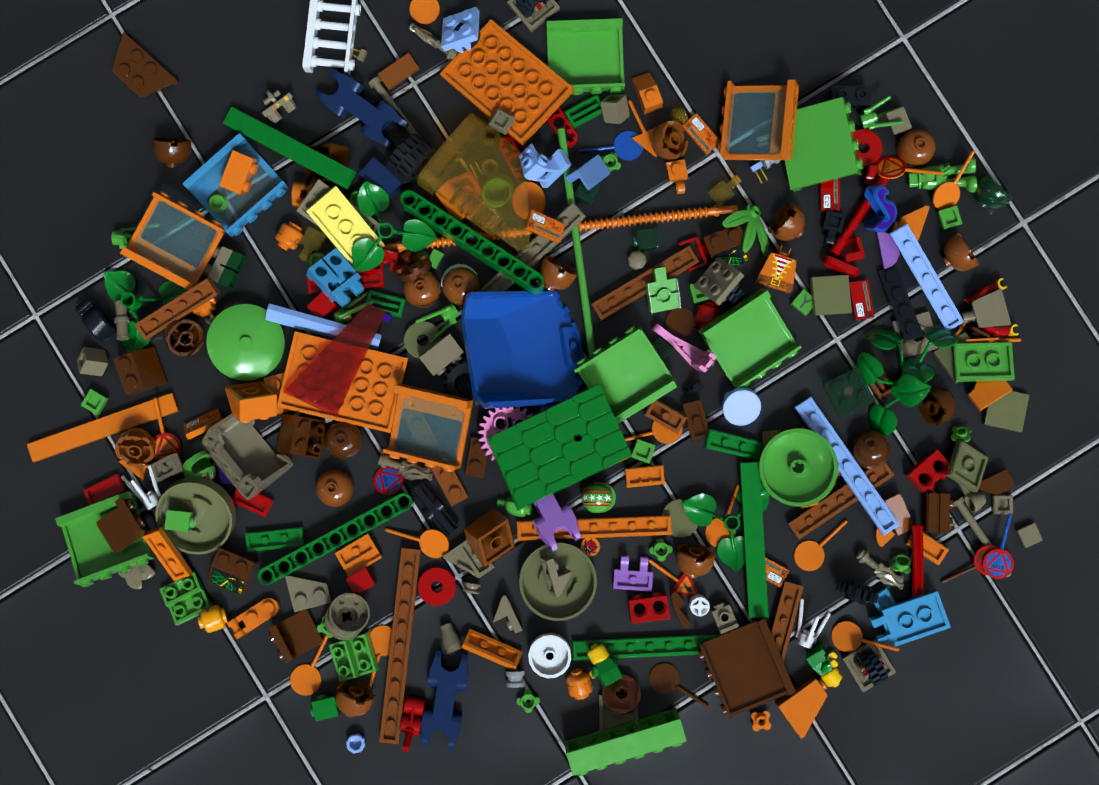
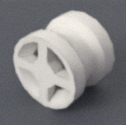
M696 594L689 600V607L693 614L704 616L708 613L710 606L705 596Z

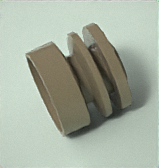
M344 593L339 595L332 601L325 613L324 625L327 631L339 640H350L356 637L368 623L370 618L369 606L357 594ZM344 616L348 617L346 622L343 621Z

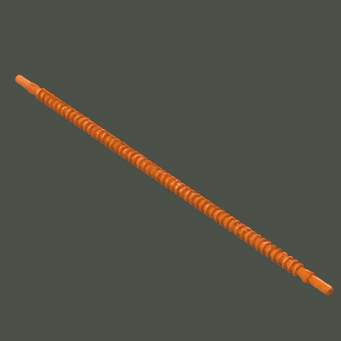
M714 205L710 208L704 206L703 209L701 207L698 209L694 207L693 210L688 208L687 211L685 209H682V211L677 209L676 212L674 210H671V212L666 210V213L661 211L659 214L657 212L655 214L650 212L649 215L644 213L643 216L639 213L638 216L633 214L632 217L630 215L624 217L623 215L622 218L617 216L615 219L613 217L611 219L606 217L605 220L602 218L597 220L595 218V221L589 219L588 222L586 220L580 222L578 227L579 232H581L583 229L585 231L587 229L592 231L593 228L596 230L601 228L603 230L604 227L609 229L610 226L612 228L615 226L619 228L620 225H623V227L628 225L630 227L631 224L636 226L637 223L639 225H642V223L647 225V222L652 224L654 221L656 223L658 221L663 223L664 220L667 222L672 220L674 222L675 219L680 221L681 218L683 220L686 218L690 220L691 217H694V219L699 217L701 219L702 216L707 218L709 215L717 217L719 214L735 213L738 211L737 205L720 207ZM525 226L523 229L518 227L517 230L515 228L509 230L508 228L507 231L502 229L500 232L498 230L496 232L491 230L490 233L487 231L482 233L480 231V235L488 240H492V242L495 239L497 241L500 239L505 241V238H508V240L511 238L516 239V237L521 239L522 236L525 238L530 236L532 238V235L537 236L538 234L524 229ZM436 236V240L428 247L433 249L434 246H437V248L442 246L444 248L445 245L450 247L451 244L453 246H456V244L444 238V236H441V238ZM474 239L468 241L470 244H472V242L477 243V241ZM402 241L384 244L385 246L382 248L398 252L407 250Z

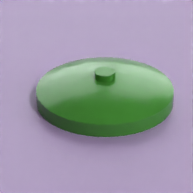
M252 304L234 305L218 314L211 323L207 333V351L215 367L226 376L241 381L256 380L269 374L280 362L285 347L284 333L279 323L265 320L266 309Z
M801 428L789 429L773 437L765 446L759 463L761 481L768 493L779 502L795 507L813 505L824 499L833 489L839 471L837 455L831 444L820 434Z

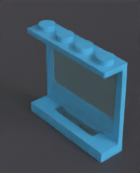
M240 133L182 183L215 220L223 225L222 227L225 229V232L231 237L239 235L248 222L252 223L258 217L257 214L262 210H267L272 205V201L276 197H282L288 188L285 182ZM232 150L240 151L258 159V171L252 176L250 181L252 182L251 189L245 195H239L219 186ZM222 194L226 197L228 205L223 212L216 213L209 208L208 202L212 195Z

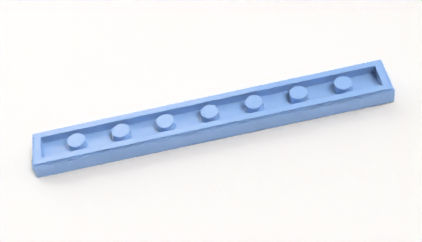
M812 397L794 407L809 430L820 434L831 444L837 455L838 472L881 534L884 536L900 525Z

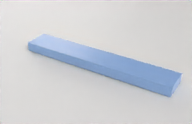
M906 223L890 232L892 239L945 330L949 331L964 323L908 224Z
M269 304L265 320L372 350H378L381 334L274 304Z

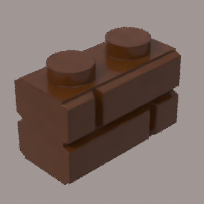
M923 493L924 532L950 533V529L953 527V518L950 517V509H953V498H950V494Z

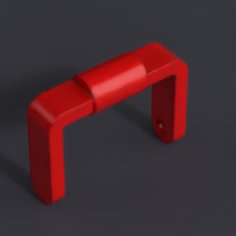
M697 237L678 243V247L695 241L698 254L702 258L703 264L687 269L688 272L705 267L708 263L704 245H701Z

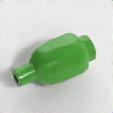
M508 497L506 500L498 498L497 506L504 507L506 512L515 516L524 517L532 512L533 504L517 511L512 497Z

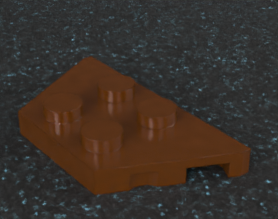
M126 33L122 35L111 72L140 98H144L153 92L157 93L165 87L175 86L179 83Z

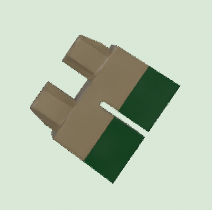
M223 246L221 248L217 247L212 255L216 259L214 264H207L203 273L213 281L232 290L239 276L236 272H241L247 257Z

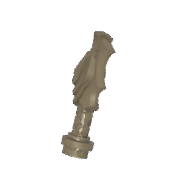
M411 23L408 29L415 32L423 41L444 52L448 60H453L459 52L454 48L444 51L441 47V41L429 31L418 27L414 23Z
M382 454L380 456L378 465H381L382 468L389 466L398 469V473H401L406 479L411 481L422 480L423 478L429 481L433 479L430 467L422 468L416 463L398 462L388 457L389 454Z
M861 549L856 554L855 558L858 559L857 561L859 563L865 562L873 569L874 576H877V580L881 583L895 585L900 590L903 589L904 575L898 576L892 571L891 566H884L882 562L877 563L870 557V552Z

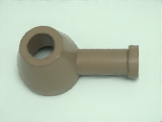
M959 484L965 495L964 503L968 510L972 513L980 510L986 503L983 493H972Z

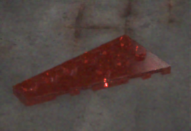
M368 303L283 392L336 417L386 311Z

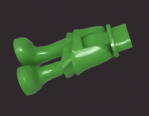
M974 156L971 158L963 174L975 173L976 160ZM948 162L945 165L942 163L922 169L943 172L942 175L908 172L909 188L917 187V189L936 190L944 182H953L955 178H947V176L958 174L963 164L950 166ZM975 175L961 177L957 185L966 188L968 192L974 193L977 191V178Z

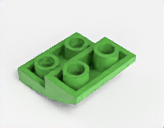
M195 572L191 573L188 577L176 580L160 588L164 603L169 607L174 623L177 626L199 616L202 609L211 607L209 598Z
M369 633L329 645L339 682L380 670Z

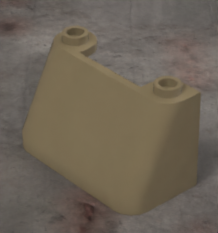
M230 414L208 429L202 440V445L245 499L250 500L293 466V463L287 454L281 452L277 455L253 427L255 420L242 423Z

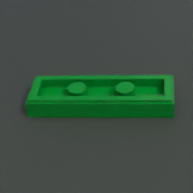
M712 429L707 430L704 448L756 461L760 459L763 446L761 441Z
M304 527L245 533L247 552L305 546Z

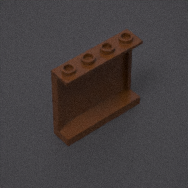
M765 618L758 619L699 644L700 649L697 651L701 661L706 660L708 667L705 670L709 679H714L716 685L712 687L716 697L721 696L723 704L720 706L724 716L729 715V718L733 719L732 716L786 694L796 693Z

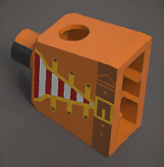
M780 245L778 254L770 253L755 282L790 293L793 290L796 260L789 258L791 248Z

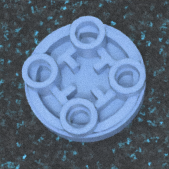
M737 388L725 393L722 411L730 423L739 426L747 425L759 416L761 402L751 388Z

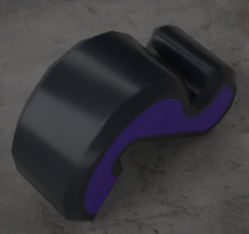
M87 297L75 306V311L81 316L85 327L100 342L106 343L117 334L116 327L107 321L93 298Z

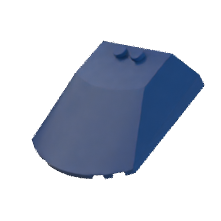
M528 291L470 292L466 295L461 316L463 338L472 394L484 409L559 404L577 395L579 386L582 385V379L578 372H574L576 362L584 357L583 347L576 322L572 321L569 315L570 310L559 299L561 296L557 291H542L540 294H532Z

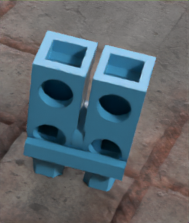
M337 248L311 266L306 274L329 297L332 303L336 301L341 307H344L351 300L346 294L347 291L351 290L355 296L364 291V287L359 281L361 276L356 273Z

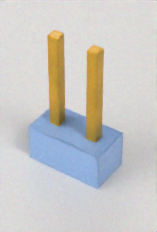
M760 161L749 168L752 172L756 173L759 181L762 184L763 182L760 179L756 170L760 168L766 181L768 179L761 168L763 167V165Z

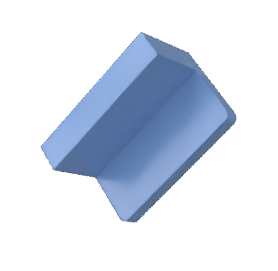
M598 154L569 174L566 179L569 183H572L580 178L587 190H590L611 173Z

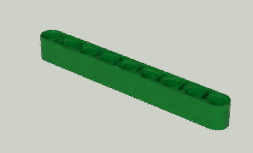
M407 190L401 194L400 201L407 213L426 223L430 228L528 292L540 294L544 290V278L539 272L414 191ZM407 200H414L412 204H406ZM424 209L430 210L428 214H421V211ZM440 219L446 220L445 223L442 225H439L436 222ZM455 229L461 230V233L458 235L452 234ZM474 239L477 243L469 245L468 241ZM485 250L493 251L491 255L483 254ZM501 260H507L509 262L505 266H501L499 264ZM518 270L525 272L522 276L515 275V272ZM538 280L540 285L534 287L531 285V282Z
M408 493L399 494L271 563L259 571V582L264 585L272 584L412 508L414 504L413 497ZM403 496L409 499L407 507H402L399 503L400 498ZM386 505L392 508L390 516L383 514V508ZM368 515H372L375 518V523L372 526L366 523ZM351 524H355L358 527V532L355 535L349 532ZM335 533L341 537L339 544H335L332 541V536ZM318 542L324 546L322 553H318L315 550V545ZM300 552H304L306 554L307 559L305 562H300L298 560V554ZM283 561L289 563L290 567L287 572L281 569ZM266 570L272 573L270 581L264 578Z

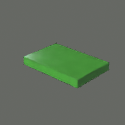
M1012 342L956 343L952 346L955 382L1013 381L1015 379Z

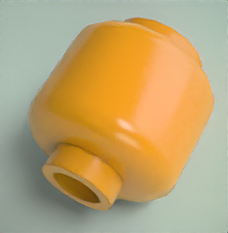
M219 605L202 609L200 612L201 617L197 618L200 629L204 628L208 633L223 629L225 623L228 622L224 607L220 608Z

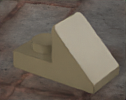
M177 453L171 454L150 465L156 482L183 474V464Z
M545 555L540 557L546 583L549 593L557 598L565 588L572 571L567 568L558 570L556 560Z
M504 594L493 623L507 616L508 620H505L510 631L514 630L516 634L522 631L523 628L507 594Z

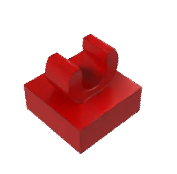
M383 249L385 254L383 261L379 265L380 269H383L385 263H389V269L393 271L394 264H397L400 260L399 252Z

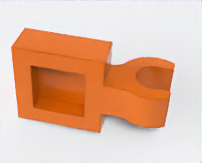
M685 159L666 162L669 183L675 182L677 194L685 193L683 180L688 179Z

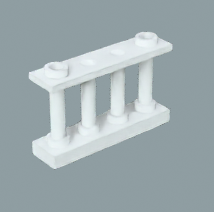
M310 0L302 65L305 72L313 73V68L317 65L344 68V73L347 76H350L351 71H354L355 60L352 59L357 16L361 14V4L358 3V0H352V5L326 3L323 0ZM328 10L351 13L350 22L348 24L322 21L319 19L320 12ZM318 30L348 31L347 42L322 40L317 37ZM319 47L346 50L345 61L317 58L315 51Z

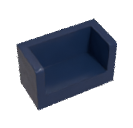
M375 157L358 173L365 182L367 181L384 189L388 194L389 202L404 186Z

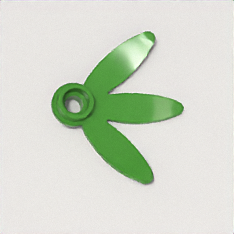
M748 204L744 210L731 214L722 222L725 228L736 227L747 222L742 243L743 252L746 253L751 248L757 231L762 254L764 257H768V237L760 221L761 213L757 206Z

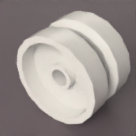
M552 632L543 633L531 643L528 654L529 664L539 676L556 678L564 674L570 665V646L566 639L559 634ZM549 652L553 653V658L549 659L548 656L546 657V654Z

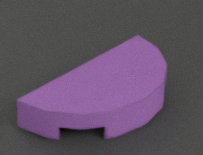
M877 232L876 237L884 270L892 267L897 262L900 251L890 234Z

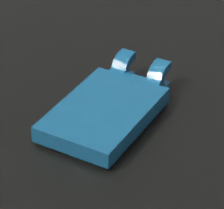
M937 590L882 608V615L869 617L873 628L884 625L886 633L876 635L877 642L882 644L893 642L895 647L951 628Z

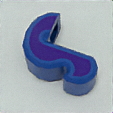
M872 184L865 189L864 196L876 213V216L864 226L867 231H887L896 221V205L893 201L886 199V195H889V190L883 185Z

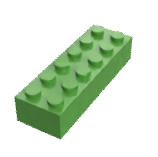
M673 708L640 718L637 721H630L607 728L604 731H597L564 741L572 775L583 776L594 769L603 770L610 764H622L627 759L633 757L634 759H639L650 752L659 753L666 747L681 746L687 740L677 710Z

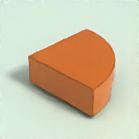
M876 527V542L879 547H883L895 534L893 531H890L883 536Z

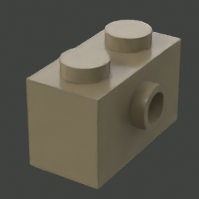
M447 334L418 356V358L431 375L437 374L440 376L447 370L446 366L451 362L455 364V362L459 361L462 358L461 354L464 352L453 337Z

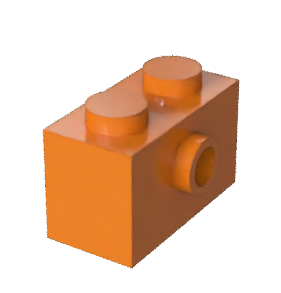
M232 150L219 186L239 195L248 193L252 186L251 178L257 173L259 168L257 164L258 159L240 151Z

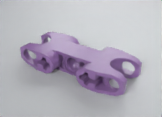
M553 494L533 503L540 516L533 520V525L539 537L551 552L558 549L554 539V533L557 530L563 529L568 531L575 541L581 539L576 517L569 504L560 507Z

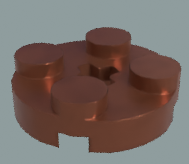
M425 250L415 253L406 252L401 255V260L393 267V271L400 281L409 282L417 279L416 275L420 273L422 276L430 270L432 262Z
M622 674L623 677L602 689V700L606 709L619 715L634 712L641 699L639 685L632 677ZM624 690V694H627V697L619 699L616 693Z

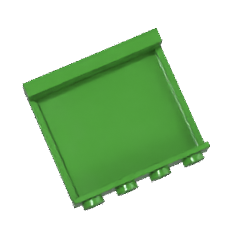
M623 18L547 21L548 67L574 88L572 95H581L583 92L601 94L602 91L618 94L624 91Z
M843 97L797 109L792 160H784L790 190L795 192L802 190L803 187L854 174L862 175L863 162L861 157L858 158L857 154L859 143L857 139H854L853 132L856 131L853 120H850L849 116L852 109L850 102L846 101Z
M763 288L698 330L712 354L717 357L718 364L735 389L747 388L751 381L762 378L766 375V371L771 368H777L782 364L781 361L787 357L795 356L798 350L802 348L801 345L795 342L770 300V293Z
M640 325L636 328L634 326L628 328L624 332L625 335L620 338L618 336L614 337L605 348H597L592 352L593 355L587 359L586 357L581 358L576 362L574 372H578L589 389L600 384L618 424L678 387V382Z
M127 491L55 518L57 526L62 527L77 578V580L73 581L74 584L87 587L93 585L95 580L109 579L114 573L128 572L130 567L135 565L143 566L148 564L149 560L154 559L152 550L143 536L121 552H113L97 526L98 520L118 507L115 501L121 497L131 500L136 507L137 515L141 516L135 494Z

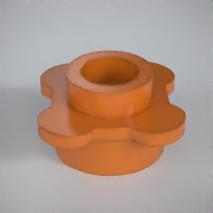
M763 711V713L753 712L751 714L753 721L752 729L754 731H759L760 729L769 730L771 728L769 723L770 713L768 711Z

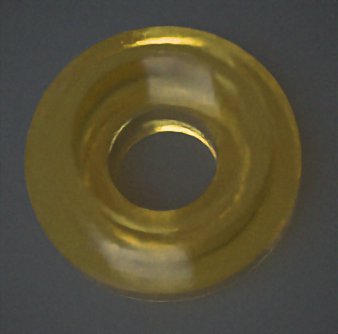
M682 107L672 109L671 120L684 125L688 120L686 111Z

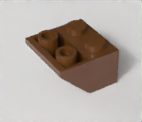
M283 414L276 452L321 459L327 429L326 421Z

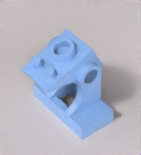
M530 144L519 155L524 177L528 180L539 181L543 188H548L572 165L563 149H558L552 156L547 158L543 154L539 155L533 144Z

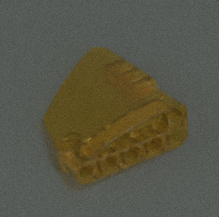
M471 112L422 169L417 178V185L431 195L434 192L438 193L449 201L450 206L489 235L498 236L517 251L530 248L529 230L524 229L529 210L527 179L523 175L519 158L521 153L497 130L491 128L487 122ZM493 133L495 138L489 139L486 137V134Z

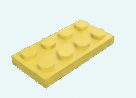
M336 186L332 187L305 210L352 267V248L354 244L363 238L370 239L373 243L378 239V236ZM380 241L377 246L383 248L385 245Z

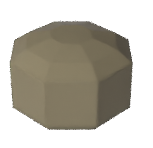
M640 251L632 252L628 257L629 267L634 270L642 269L647 262L645 254Z

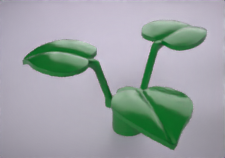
M367 181L362 184L358 193V208L366 217H371L376 213L380 225L378 227L379 237L375 243L370 239L363 238L354 244L352 260L355 271H368L379 266L384 259L385 253L377 245L382 238H390L392 234L404 235L402 238L404 247L413 252L425 249L436 240L434 231L426 223L416 219L406 221L404 231L393 230L389 223L383 222L379 212L385 211L389 205V197L386 191Z
M127 271L104 272L105 286L110 298L113 301L121 300L122 306L128 308L129 313H132L137 321H130L128 323L129 339L122 340L127 353L144 349L151 340L149 338L145 341L135 327V324L141 321L135 310L141 307L142 301H163L164 306L188 291L187 289L172 281H167L159 287L160 298L139 297L131 293L136 288V280L131 273Z
M932 328L926 332L925 337L930 341L927 343L919 360L909 358L904 361L902 346L899 343L902 341V337L897 332L879 329L866 335V338L880 349L892 350L897 347L901 361V376L912 374L925 383L935 375L934 368L922 362L929 347L934 344L938 348H949L954 346L959 340L958 336L948 330Z
M861 352L858 355L856 364L858 379L865 385H872L877 381L878 383L893 386L891 393L895 398L884 407L881 404L874 405L869 413L872 429L887 436L897 426L896 414L888 409L889 406L896 401H900L906 407H914L926 397L931 386L912 374L901 376L898 382L882 380L879 378L884 373L881 362L872 354Z
M761 484L762 511L764 512L768 506L770 494L764 485ZM741 489L738 491L736 496L737 501L740 504H742ZM697 494L684 500V512L694 524L708 526L712 522V516L723 521L724 527L730 531V538H724L719 542L717 546L718 557L734 571L740 570L746 562L745 542L743 536L734 537L733 535L740 526L738 518H740L743 507L739 508L736 515L728 514L722 517L714 513L717 509V504L714 498L708 494Z

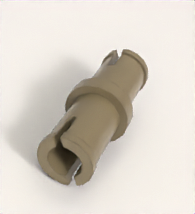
M121 300L115 301L116 317L114 318L117 331L116 339L128 340V323H130V318L127 314V308L122 306Z

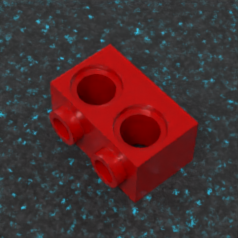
M938 449L932 450L904 475L919 492L926 491L928 493L936 486L935 482L947 477L946 472L949 462ZM935 461H938L941 465L939 471H935L933 468ZM922 473L926 476L924 484L919 482V475Z
M662 591L652 592L651 596L643 597V594L632 595V599H628L632 624L670 619L668 597L666 594H662ZM658 600L663 602V608L660 611L653 609L654 602ZM637 603L644 605L642 613L634 612V606Z

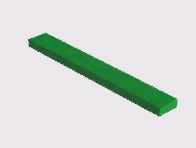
M233 107L230 108L223 124L346 189H348L356 174L350 168Z
M760 462L740 463L749 618L769 617L761 477L759 472Z
M722 634L572 640L573 660H590L587 652L591 650L590 646L596 643L597 645L603 644L609 653V657L614 659L699 655L697 650L700 649V643Z

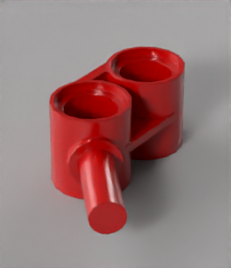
M406 695L403 710L405 715L402 717L400 732L405 734L402 746L403 751H409L412 737L420 735L426 702L424 698Z

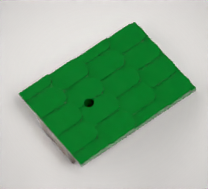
M600 384L487 439L517 511L632 456Z

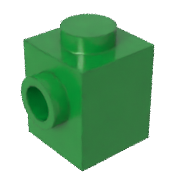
M325 693L317 695L316 699L312 701L310 713L312 717H315L316 721L337 717L341 714V711L336 706V695L328 696Z

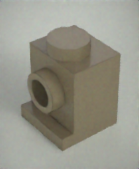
M722 602L713 606L714 609L710 612L720 634L739 627L730 604ZM723 614L728 615V619L726 621L721 620V616Z

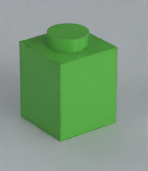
M167 510L165 530L190 532L192 528H195L196 516H194V512Z

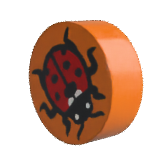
M585 538L581 542V551L587 556H594L600 550V544L595 538Z

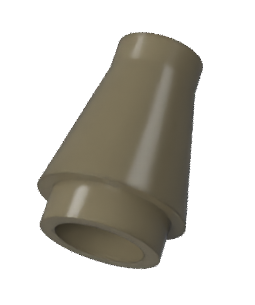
M448 623L441 626L443 646L447 654L461 649L462 642L453 629L452 624Z

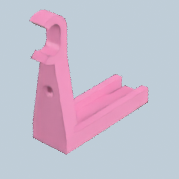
M657 323L651 329L668 341L687 363L697 371L705 373L707 371L706 368H709L713 363L712 360L717 358L711 352L702 351L673 336Z

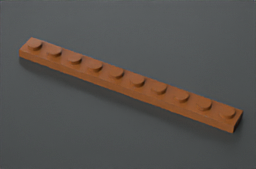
M401 548L379 739L381 743L399 744L400 727L421 556L420 549Z

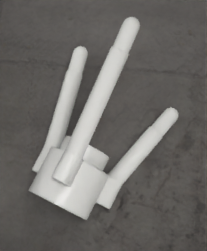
M148 465L155 493L151 490L145 494L134 480H131L130 483L125 476H121V479L141 500L144 507L150 510L157 505L162 494L159 491L152 468Z
M801 598L795 637L798 638L797 644L812 649L831 613L828 612L815 633L819 616H816L810 631L804 629L801 632L804 599Z

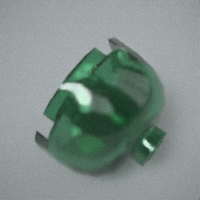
M986 173L977 181L975 195L978 198L977 203L984 209L987 207L1001 209L1014 198Z

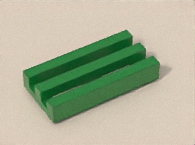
M598 94L564 111L573 129L603 114ZM595 100L597 101L596 104L571 117V113L594 102ZM598 107L601 108V109H599V110L593 112L592 114H590V115H588V116H586V117H584V118H582V119H580L579 121H577V122L574 123V120L580 118L581 116H583V115H585V114H587V113L593 111L594 109H596V108H598Z
M372 290L368 291L365 303L373 301L374 304L398 309L399 311L397 313L373 306H368L364 309L402 318L406 299ZM374 295L401 303L399 306L372 299L371 296Z

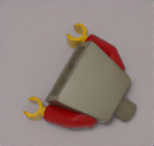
M1000 278L991 284L983 286L974 296V301H972L973 310L962 313L965 324L977 321L978 328H982L985 333L995 336H1017L1019 333H1014L1013 327L1018 325H1011L1002 292L1007 286L1002 287L1000 285V281L1004 279Z

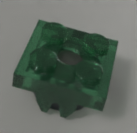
M859 367L823 383L825 391L839 418L875 402Z

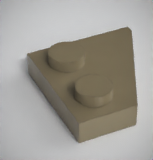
M467 540L442 556L445 560L477 578L482 577L495 568L493 563L484 567L468 545Z
M290 575L285 576L294 613L332 602L328 583Z

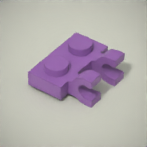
M621 555L620 569H614L613 589L652 592L653 571H647L648 557L640 556L639 570H628L629 556Z

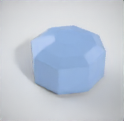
M359 733L351 734L346 741L347 749L353 754L361 752L366 745L365 737Z

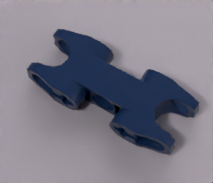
M332 68L330 73L336 78L339 85L337 92L333 95H328L318 90L315 95L321 99L328 109L338 116L344 118L348 112L365 123L360 132L371 140L392 149L395 144L386 136L387 126L390 123L397 122L407 128L409 122L404 119L397 109L382 99L377 106L360 95L365 86L354 78Z
M437 649L429 670L427 684L429 687L437 688L434 709L424 708L421 723L422 746L427 747L430 735L433 732L442 731L448 737V750L454 751L463 713L454 712L456 692H466L469 677L468 654H462L459 667L448 669L442 662V650Z

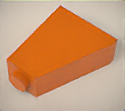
M814 677L795 689L796 693L787 695L776 703L801 739L805 737L828 696L824 691L827 689L821 679L817 681Z

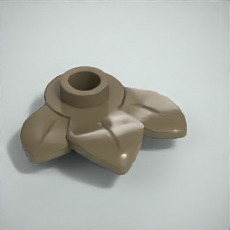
M146 564L143 566L135 565L130 567L128 572H118V574L126 579L129 587L142 589V580L153 577L155 571Z

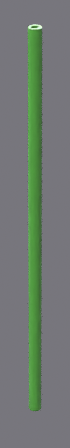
M565 128L557 129L560 149L564 150L569 159ZM570 167L563 173L568 206L572 202L575 204L573 184L569 183L566 179L571 174ZM577 225L571 232L588 354L591 357L593 355L592 352L596 349L579 227Z

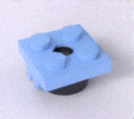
M477 7L443 18L441 47L444 51L454 48L456 51L464 53L465 50L470 51L478 43L481 33L479 31L480 11Z

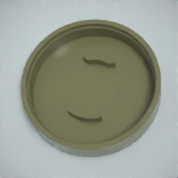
M187 477L174 482L163 493L156 506L155 518L157 527H162L176 549L185 553L200 555L213 552L226 542L236 523V509L229 494L217 483L206 478ZM167 510L194 512V516H196L195 528H192L190 532L165 530Z
M556 542L558 548L556 551L551 552L547 545H543L527 557L520 572L519 586L523 600L535 614L552 621H564L578 616L590 605L596 593L597 576L591 560L583 551L573 545ZM545 555L556 560L558 570L567 568L572 571L565 588L557 598L549 593L540 561V557Z

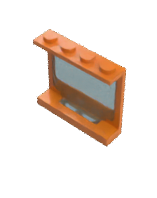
M788 80L787 85L735 86L732 81H727V87L724 88V98L726 101L725 106L722 107L724 120L720 126L722 140L718 144V152L724 160H792L799 85L796 80Z
M161 191L159 194L153 192V200L127 247H123L120 254L189 290L198 283L225 230L221 229L223 225L215 220H212L211 223L205 220V215L196 210L194 213L188 211L187 205L179 201L176 204L171 202V197Z
M402 383L396 384L393 392L398 393L389 447L383 449L382 453L389 454L388 457L394 459L406 458V461L410 463L423 462L425 463L424 466L431 468L436 466L443 467L442 470L447 472H454V470L461 468L473 400Z

